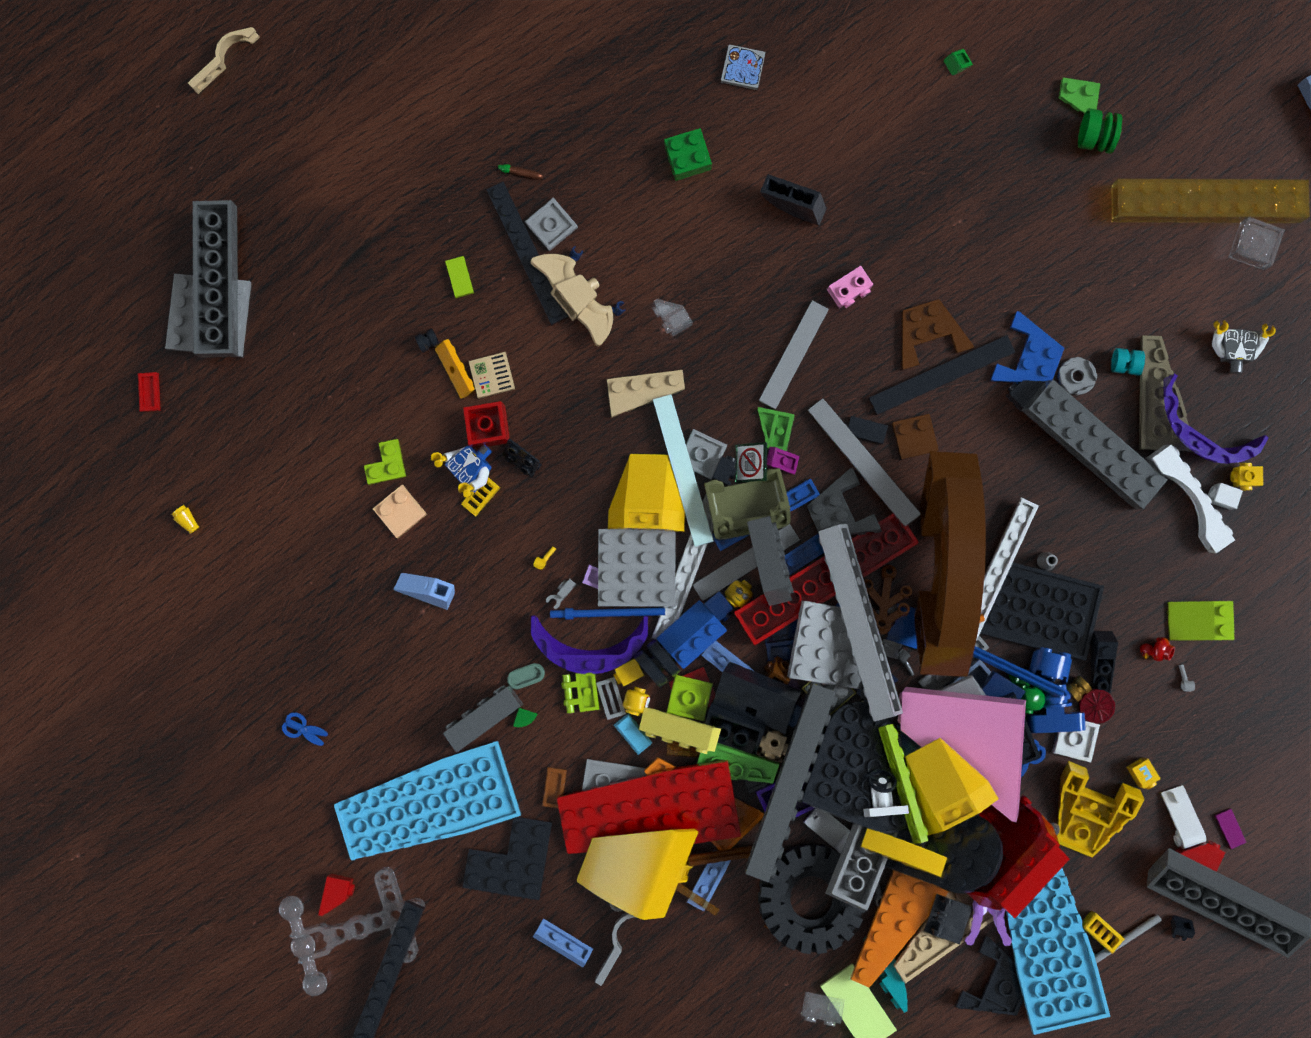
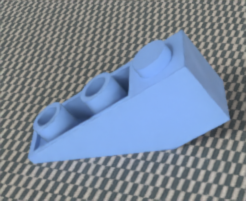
M401 573L394 587V590L446 610H448L455 594L453 584L437 578Z

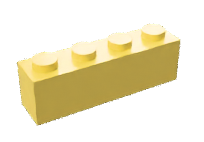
M646 707L644 708L639 730L645 732V736L652 738L660 736L662 741L668 743L677 741L679 742L678 746L690 749V746L696 747L697 752L707 754L708 751L715 752L721 731L717 727Z

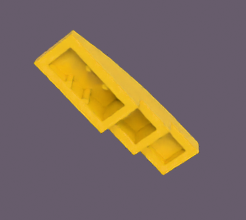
M868 828L861 845L863 849L881 854L883 857L941 877L947 861L945 856Z

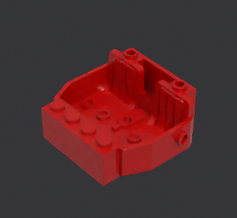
M1024 795L1020 797L1019 816L1016 822L1008 819L993 805L980 812L979 816L985 818L997 830L1003 844V859L998 873L989 884L983 885L974 890V892L967 893L980 906L1000 911L1004 908L1014 918L1023 911L1069 861L1068 856L1059 848L1060 843L1053 826L1039 811L1031 806L1032 802Z

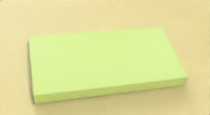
M852 963L820 985L855 1038H887L897 1031L870 989L850 979L854 970Z

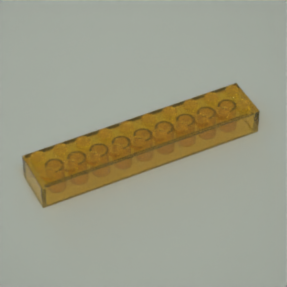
M1117 179L1112 184V222L1301 223L1310 217L1309 180Z

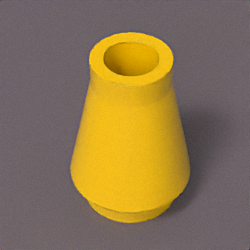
M184 505L171 514L174 517L173 520L190 534L199 528L190 509Z

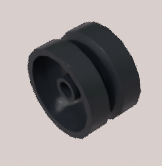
M652 639L647 644V649L652 654L651 657L643 650L638 651L633 657L661 689L668 683L667 677L662 672L664 669L671 677H675L681 670L674 663L675 660L668 651L661 647L655 639Z

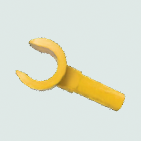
M552 546L543 559L537 557L533 564L534 567L543 569L548 558L554 553L556 548Z

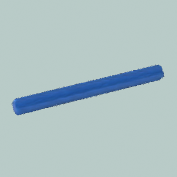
M975 646L973 657L1058 698L1062 697L1064 693L1063 687Z

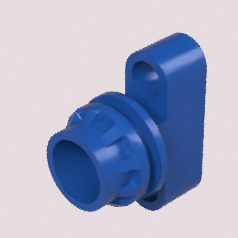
M1055 683L1064 688L1061 698L1043 690L1045 695L1043 708H1046V713L1027 715V724L1031 733L1086 730L1085 712H1064V707L1072 706V702L1068 701V699H1071V694L1067 691L1066 684Z

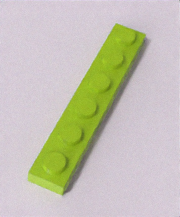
M893 724L880 727L878 729L890 769L897 779L896 788L901 805H908L909 814L904 815L913 844L928 841V831L921 818V808L916 802V791L909 779V769L905 766L904 752L897 740L898 732L893 727Z

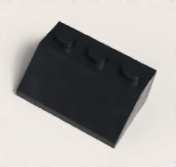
M713 701L705 724L721 729L717 743L754 755L757 754L766 725L715 705Z

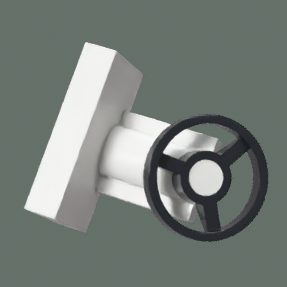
M886 769L873 770L868 779L871 786L873 808L863 809L864 817L909 814L908 805L893 807L892 791L897 784L895 775ZM876 773H885V774H887L888 776H887V777L879 776V777L877 778V777H874L873 775L876 774ZM891 778L894 781V785L892 787L891 783H888Z

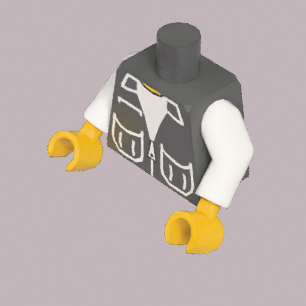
M1223 320V325L1219 327L1220 323L1215 321L1213 325L1217 330L1214 331L1212 347L1217 356L1220 357L1221 362L1231 363L1230 373L1241 374L1243 364H1248L1257 359L1266 346L1269 337L1275 334L1276 329L1272 326L1271 330L1266 331L1268 325L1263 324L1261 328L1263 334H1260V331L1228 329L1229 326L1225 320Z

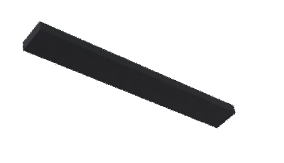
M1008 335L871 396L869 400L876 415H879L1015 353V350Z

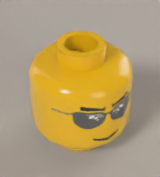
M735 580L726 589L725 599L734 608H741L753 597L752 586L745 580L742 582Z

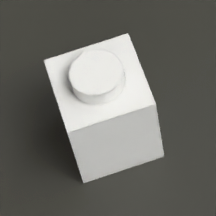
M1218 483L1210 488L1208 496L1212 504L1233 510L1237 509L1243 490Z

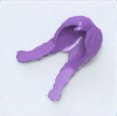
M973 900L974 914L971 921V932L965 938L967 945L974 944L975 938H977L980 932L983 915L988 911L993 915L994 924L1002 938L1003 945L1010 946L1012 941L1006 933L1005 920L1003 918L1005 909L1002 908L1000 911L980 906Z

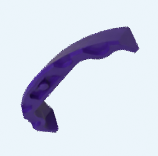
M1172 374L1163 379L1164 404L1169 423L1177 437L1188 449L1209 461L1226 464L1242 462L1261 453L1268 440L1266 435L1242 446L1221 448L1181 421L1177 416L1179 400L1172 391L1177 375Z
M531 616V636L541 652L556 665L580 674L604 673L625 664L639 651L648 636V616H644L637 629L625 640L601 650H580L559 642L544 629L537 616Z

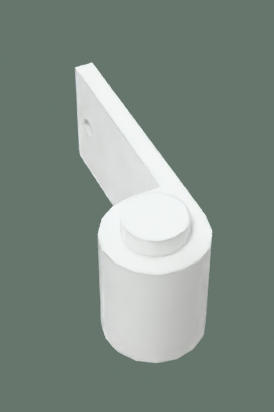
M1184 786L1162 792V798L1177 829L1176 835L1173 836L1177 847L1187 849L1206 842V835Z
M816 808L813 809L804 823L839 853H842L850 830L831 814Z

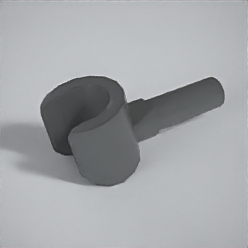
M902 649L898 652V660L906 667L909 675L913 676L914 672L907 662L910 654Z

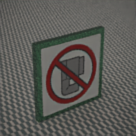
M767 442L736 445L737 471L735 483L767 481Z

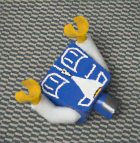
M485 444L478 451L470 446L444 453L443 456L441 453L435 452L431 455V460L434 461L436 467H441L445 461L444 465L461 483L458 485L459 493L463 492L464 497H469L471 495L470 491L475 493L477 489L486 485L491 465L485 459L492 451Z

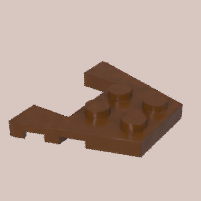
M940 299L902 311V371L920 365L914 346L950 335L956 354L974 348L971 341Z

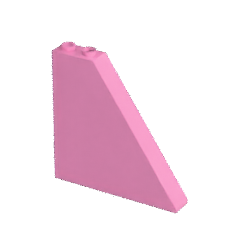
M906 687L902 693L900 692L899 701L902 704L903 714L898 715V723L901 724V731L921 747L938 738L943 739L989 781L999 800L991 805L1008 819L1016 822L1019 816L1026 700Z

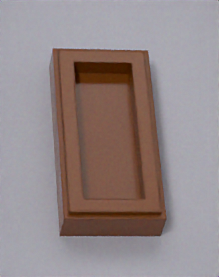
M547 768L542 806L558 808L557 797L564 795L567 769Z

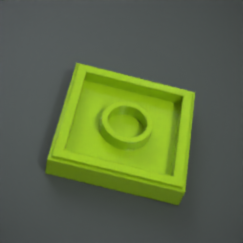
M676 675L666 713L705 721L713 683Z

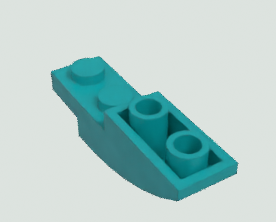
M893 959L885 968V972L879 976L882 980L879 984L885 993H891L893 996L891 1001L896 1009L901 1008L905 1013L908 1011L905 983L894 968L893 964L896 960Z

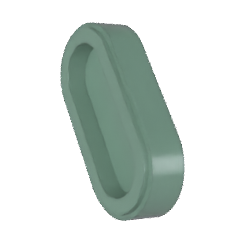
M537 663L516 669L509 673L507 677L508 685L513 689H521L540 682L545 676V670L542 665Z

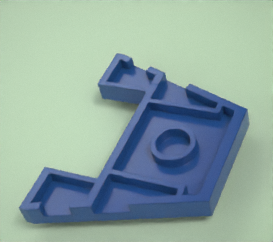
M1017 311L1010 329L1028 335L1017 367L1013 370L996 364L990 381L1014 383L1023 380H1052L1064 347L1021 312Z

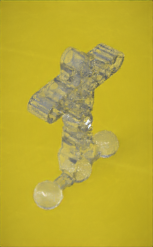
M383 867L375 875V884L383 909L373 912L372 915L370 913L366 916L355 915L345 923L329 926L326 923H319L304 929L300 918L304 910L302 901L298 897L287 896L280 902L279 913L283 919L289 921L292 933L289 935L293 938L291 951L294 956L299 958L297 963L303 964L306 974L302 982L306 994L319 996L327 988V978L323 973L317 971L314 959L328 955L335 946L344 943L347 939L348 941L353 938L357 940L364 939L374 931H381L390 928L391 934H393L398 919L392 916V911L397 910L401 913L405 901L403 902L394 871L391 868ZM383 873L385 876H389V878L386 881L385 879L380 878L383 875ZM386 892H393L395 899H387ZM420 898L410 899V901L425 907L423 900ZM376 916L380 917L382 925H376L373 918ZM355 923H361L364 930L357 931ZM342 929L345 933V937H338L336 934V930ZM320 931L324 935L323 940L327 945L326 948L315 951V940L309 934ZM415 936L408 950H412L410 956L407 953L404 963L412 962L418 954Z

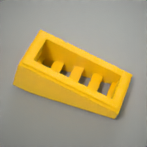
M489 477L487 484L492 490L489 491L484 486L481 487L488 494L486 498L477 489L475 493L471 491V495L466 497L461 503L475 517L500 489ZM476 494L483 500L482 503H479L473 496ZM471 500L478 508L475 509L468 502Z
M1090 911L1082 920L1084 930L1112 954L1125 940L1093 911ZM1100 925H1103V926L1101 927V929H1100L1097 933H1095V931L1097 930V928H1098ZM1108 930V934L1102 940L1101 937ZM1114 935L1115 939L1108 945L1107 942Z

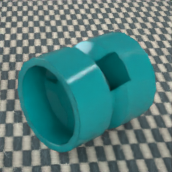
M1115 348L1111 360L1112 372L1124 374L1127 371L1131 375H1141L1145 365V352L1141 350H1131L1129 352L1128 349Z

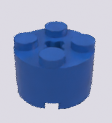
M1044 647L1036 649L1032 654L1029 672L1050 682L1061 679L1060 683H1067L1072 659H1070L1071 654L1064 652L1055 654L1052 653V649Z

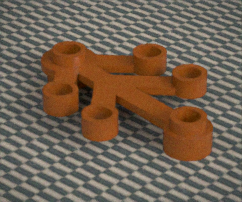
M885 565L881 570V578L884 580L882 597L873 588L874 584L871 580H864L865 584L871 586L866 588L868 595L880 608L879 615L872 608L880 635L887 634L891 630V623L902 616H907L910 611L908 604L901 603L897 611L887 616L888 609L903 599L910 598L912 594L911 587L905 585L899 593L889 599L891 582L897 574L896 568L892 565ZM886 570H891L893 573L888 574ZM903 590H908L909 594H904ZM900 608H906L907 611L902 612ZM883 622L885 626L881 627L878 623Z

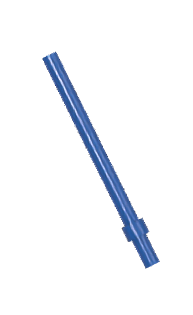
M565 608V610H550V618H565L566 620H573L576 617L660 616L666 614L665 608L589 610Z

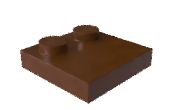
M930 414L892 422L900 460L929 454L930 451H939Z

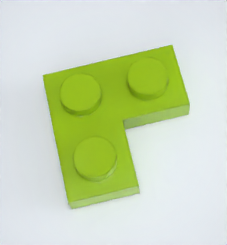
M395 439L379 443L383 462L364 466L368 485L406 477L399 440Z

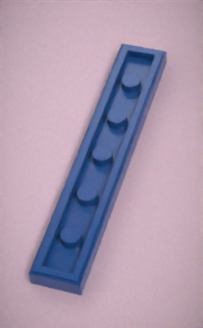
M811 479L786 492L790 512L820 495ZM714 533L711 534L720 551L749 536L744 535L719 540L715 538Z

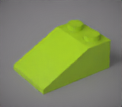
M1233 601L1168 602L1169 640H1234Z

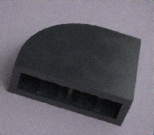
M769 174L760 190L762 196L773 206L787 214L818 226L827 209L820 192Z

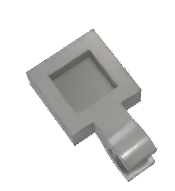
M571 579L568 581L564 580L558 587L560 591L557 595L548 596L546 602L548 603L551 599H556L557 604L553 608L557 609L562 600L575 587L576 583Z

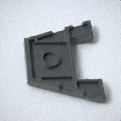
M853 467L807 505L817 531L836 525L847 524L850 535L882 532L874 514L855 522L842 493L860 485Z

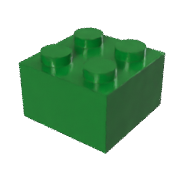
M701 128L664 139V147L675 181L711 170L712 162Z

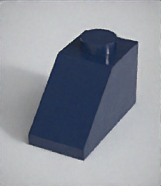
M720 591L704 603L719 621L723 620L725 622L733 615L731 613L733 607Z

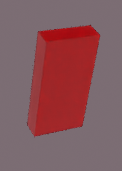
M138 373L139 411H161L159 373Z

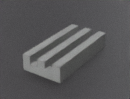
M615 677L597 682L607 720L625 715L626 712ZM610 682L613 684L621 712H617L609 686ZM604 684L614 713L611 715L601 686Z

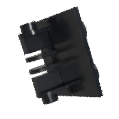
M510 438L508 439L502 456H504L507 462L520 468L523 474L533 478L536 470L538 471L542 466L540 460Z
M936 894L924 932L960 945L972 907Z

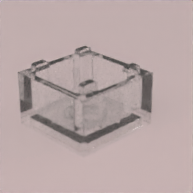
M1247 217L1240 222L1229 258L1262 270L1269 268L1274 263L1285 229Z

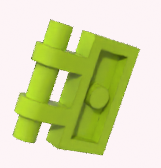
M575 673L576 681L571 682L570 674L562 675L563 683L561 685L565 694V700L563 701L567 713H575L574 705L578 704L580 712L599 710L595 674ZM573 687H577V691H578V698H577V699H573V696H572V688H573Z

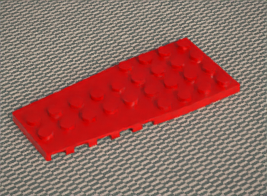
M728 759L670 768L646 774L643 777H633L626 781L618 783L616 781L606 786H596L589 790L581 792L579 790L572 794L559 795L557 797L568 854L586 853L592 838L666 830L696 829L698 834L694 844L741 837Z

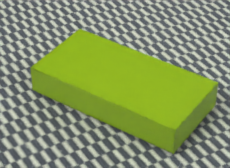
M464 256L445 261L455 298L474 294Z

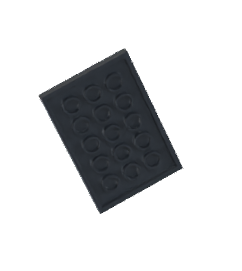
M1013 562L980 634L1038 649L1041 647L1052 649L1053 653L1059 654V652L1071 654L1073 658L1087 661L1104 586Z

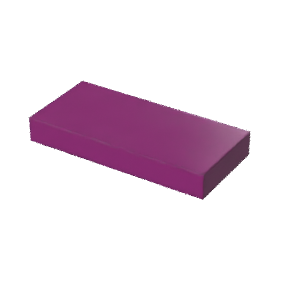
M1229 808L1215 815L1229 849L1247 843L1232 809Z

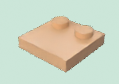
M404 485L398 487L373 508L396 538L402 536L427 515Z

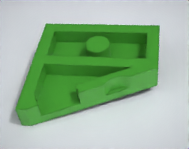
M1062 78L1059 99L1070 104L1076 111L1080 110L1085 114L1088 108L1097 109L1100 83Z
M758 407L767 448L769 449L771 446L787 451L795 415Z

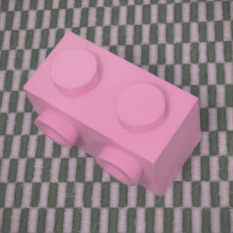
M859 266L831 284L827 291L839 309L843 306L847 308L855 303L854 299L858 296L863 298L871 292L870 289L873 283L862 266Z

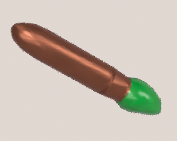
M509 164L498 165V169L504 173H512L532 179L543 178V175L536 171L510 166Z

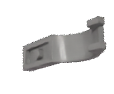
M627 912L622 914L615 922L612 931L614 946L595 978V983L600 986L604 983L622 951V946L619 944L616 935L620 924L626 919L635 917Z

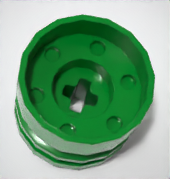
M1088 108L1081 122L1078 147L1092 150L1097 143V150L1099 152H1103L1105 149V153L1112 154L1121 135L1122 114L1115 113L1113 115L1112 112H1107L1102 120L1103 114L1101 110Z

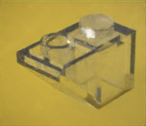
M659 299L653 301L654 307L652 309L657 317L661 316L664 321L662 326L667 334L671 333L673 337L692 326L693 322L683 305Z

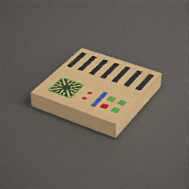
M506 352L469 361L478 399L515 390Z

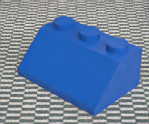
M698 600L656 639L676 662L685 669L727 630L708 608Z

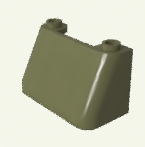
M780 468L767 469L763 473L762 480L724 487L723 482L718 480L704 483L716 539L724 540L749 535L747 522L770 516L772 523L776 522L778 529L788 526L791 522L790 505Z

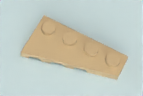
M683 370L607 379L612 417L653 402V399L685 390Z

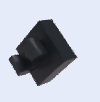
M1173 915L1171 919L1172 938L1180 935L1182 941L1187 940V938L1193 939L1195 935L1193 921Z

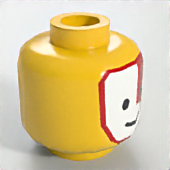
M635 687L634 690L629 689L626 691L623 701V707L626 709L625 712L636 716L643 714L644 708H648L650 696L645 694V689Z

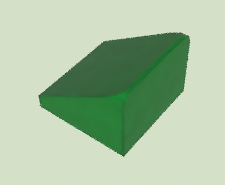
M964 49L952 52L944 59V63L952 76L973 65Z

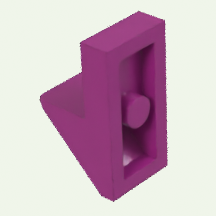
M770 446L766 465L768 469L780 468L781 472L795 475L799 456Z

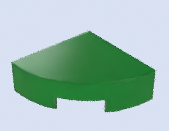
M519 708L513 726L524 727L535 720L538 713Z

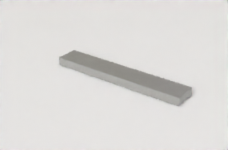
M812 300L759 402L776 410L829 310L828 308Z
M790 524L779 530L783 550L800 540ZM753 547L693 584L702 601L757 567Z

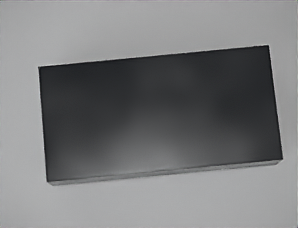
M850 416L848 428L856 438L883 445L888 425Z

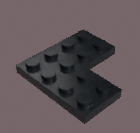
M520 816L513 818L508 854L469 848L463 888L540 900L552 822Z

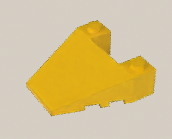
M1068 761L1060 776L1056 836L1060 845L1093 858L1116 832L1119 833L1129 820H1133L1144 802V797L1140 789L1122 783L1114 799L1085 787L1089 779L1087 768Z

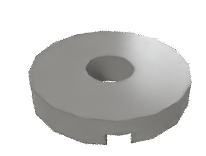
M1081 357L1070 358L1061 365L1057 377L1061 387L1069 394L1077 396L1087 393L1094 387L1097 373L1096 368L1090 361ZM1075 371L1081 373V381H1075L1073 379V373Z

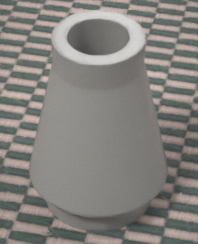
M1043 552L1037 558L1039 568L1045 571L1052 570L1058 562L1057 557L1050 552Z

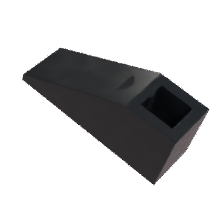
M1093 631L1091 643L1092 690L1098 689L1111 693L1118 641L1113 631Z

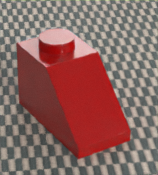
M1210 840L1209 843L1204 842L1187 849L1179 848L1175 850L1216 872L1226 853L1220 850L1219 844Z
M335 874L327 876L319 916L325 915L345 902L349 896H353L355 885L352 884L353 878Z

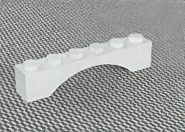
M1172 445L1162 446L1146 457V460L1164 477L1177 483L1189 495L1198 516V537L1209 553H1218L1235 541L1232 536V530L1221 520L1222 515L1213 508L1210 497L1203 493L1200 488V482L1193 478L1190 473V467L1179 457L1178 449Z

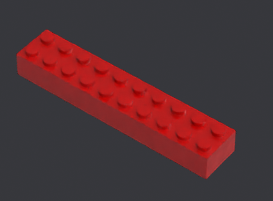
M894 513L878 522L882 532H867L865 535H857L852 538L863 578L919 543L909 526L905 527ZM825 556L789 577L794 593H791L792 601L769 606L763 593L733 612L753 645L760 643L798 619L802 600L822 604L836 595L834 584L830 580V570L825 562Z

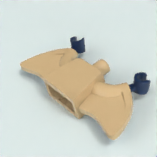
M576 246L572 248L569 257L560 254H544L532 258L531 264L548 278L553 288L552 296L572 321L578 319L586 326L595 345L600 346L611 331L613 313L616 316H620L626 311V309L622 310L619 308L624 302L619 301L611 307L610 305L603 306L595 301L597 293L594 290L599 287L598 281L595 278L586 281L582 275L576 276L574 273L575 261H578L583 254V250L580 253L574 251Z

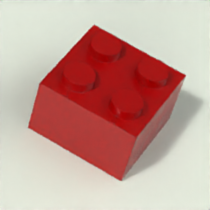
M501 401L463 408L468 445L476 449L480 448L483 444L488 447L507 443L510 438L506 408Z

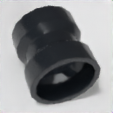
M432 328L426 330L425 334L419 333L414 335L422 353L428 351L430 347H437L439 345V341Z

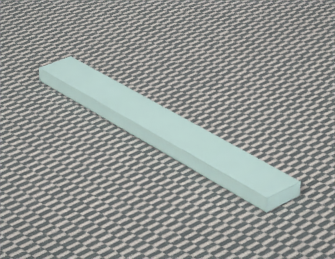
M672 395L653 399L694 546L711 543L713 538Z

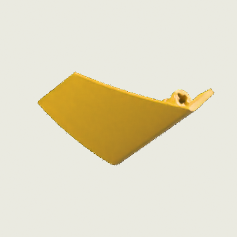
M678 829L592 838L577 882L610 904L639 919L664 918L678 883L687 882L689 870L693 868V866L688 865L687 859L698 831L696 829Z

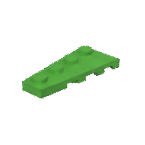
M717 743L715 752L700 753L697 764L728 759L731 780L741 779L766 783L774 782L779 766L778 762Z

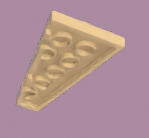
M949 891L945 897L972 907L960 942L962 944L971 932L970 927L972 926L971 921L974 914L973 899L967 893L962 894ZM988 911L983 915L980 930L994 921L993 915ZM928 918L893 964L904 983L910 981L959 946L957 943L924 932Z

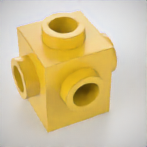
M1240 463V466L1233 468L1231 472L1233 487H1240V490L1250 491L1252 487L1263 486V466H1252V463Z

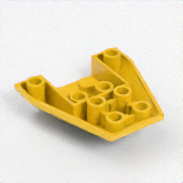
M630 454L609 508L608 529H658L684 532L685 511L669 455Z
M941 738L905 756L907 768L910 772V782L916 791V802L921 808V818L927 828L928 836L946 831L979 814L999 800L989 781Z

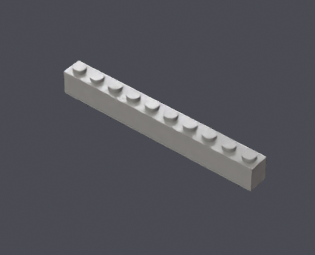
M841 524L818 531L820 536L819 542L825 553V562L830 570V580L834 584L836 600L840 605L841 617L845 622L847 637L853 649L852 655L856 660L858 675L864 687L863 692L868 700L869 713L873 717V721L903 714L848 525Z

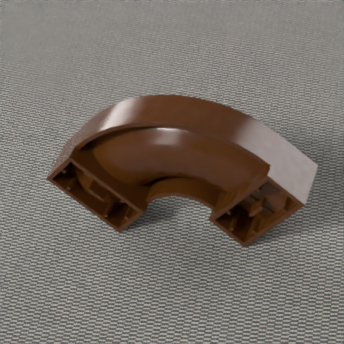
M930 451L919 505V512L921 514L919 518L922 536H933L934 572L931 591H919L914 615L920 674L968 677L980 622L985 574L986 525L982 478L977 454Z

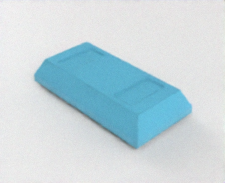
M629 713L614 724L637 755L653 743L648 736H645L644 731L639 730L640 726Z

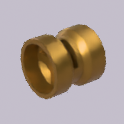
M1079 675L1074 678L1072 684L1066 685L1067 691L1075 702L1080 701L1084 693L1092 690L1090 685Z

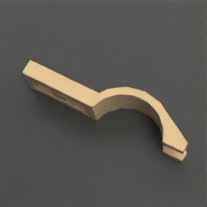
M250 27L229 32L220 39L215 51L216 57L188 82L197 94L226 69L224 55L232 44L237 42L253 44L260 38L255 29Z

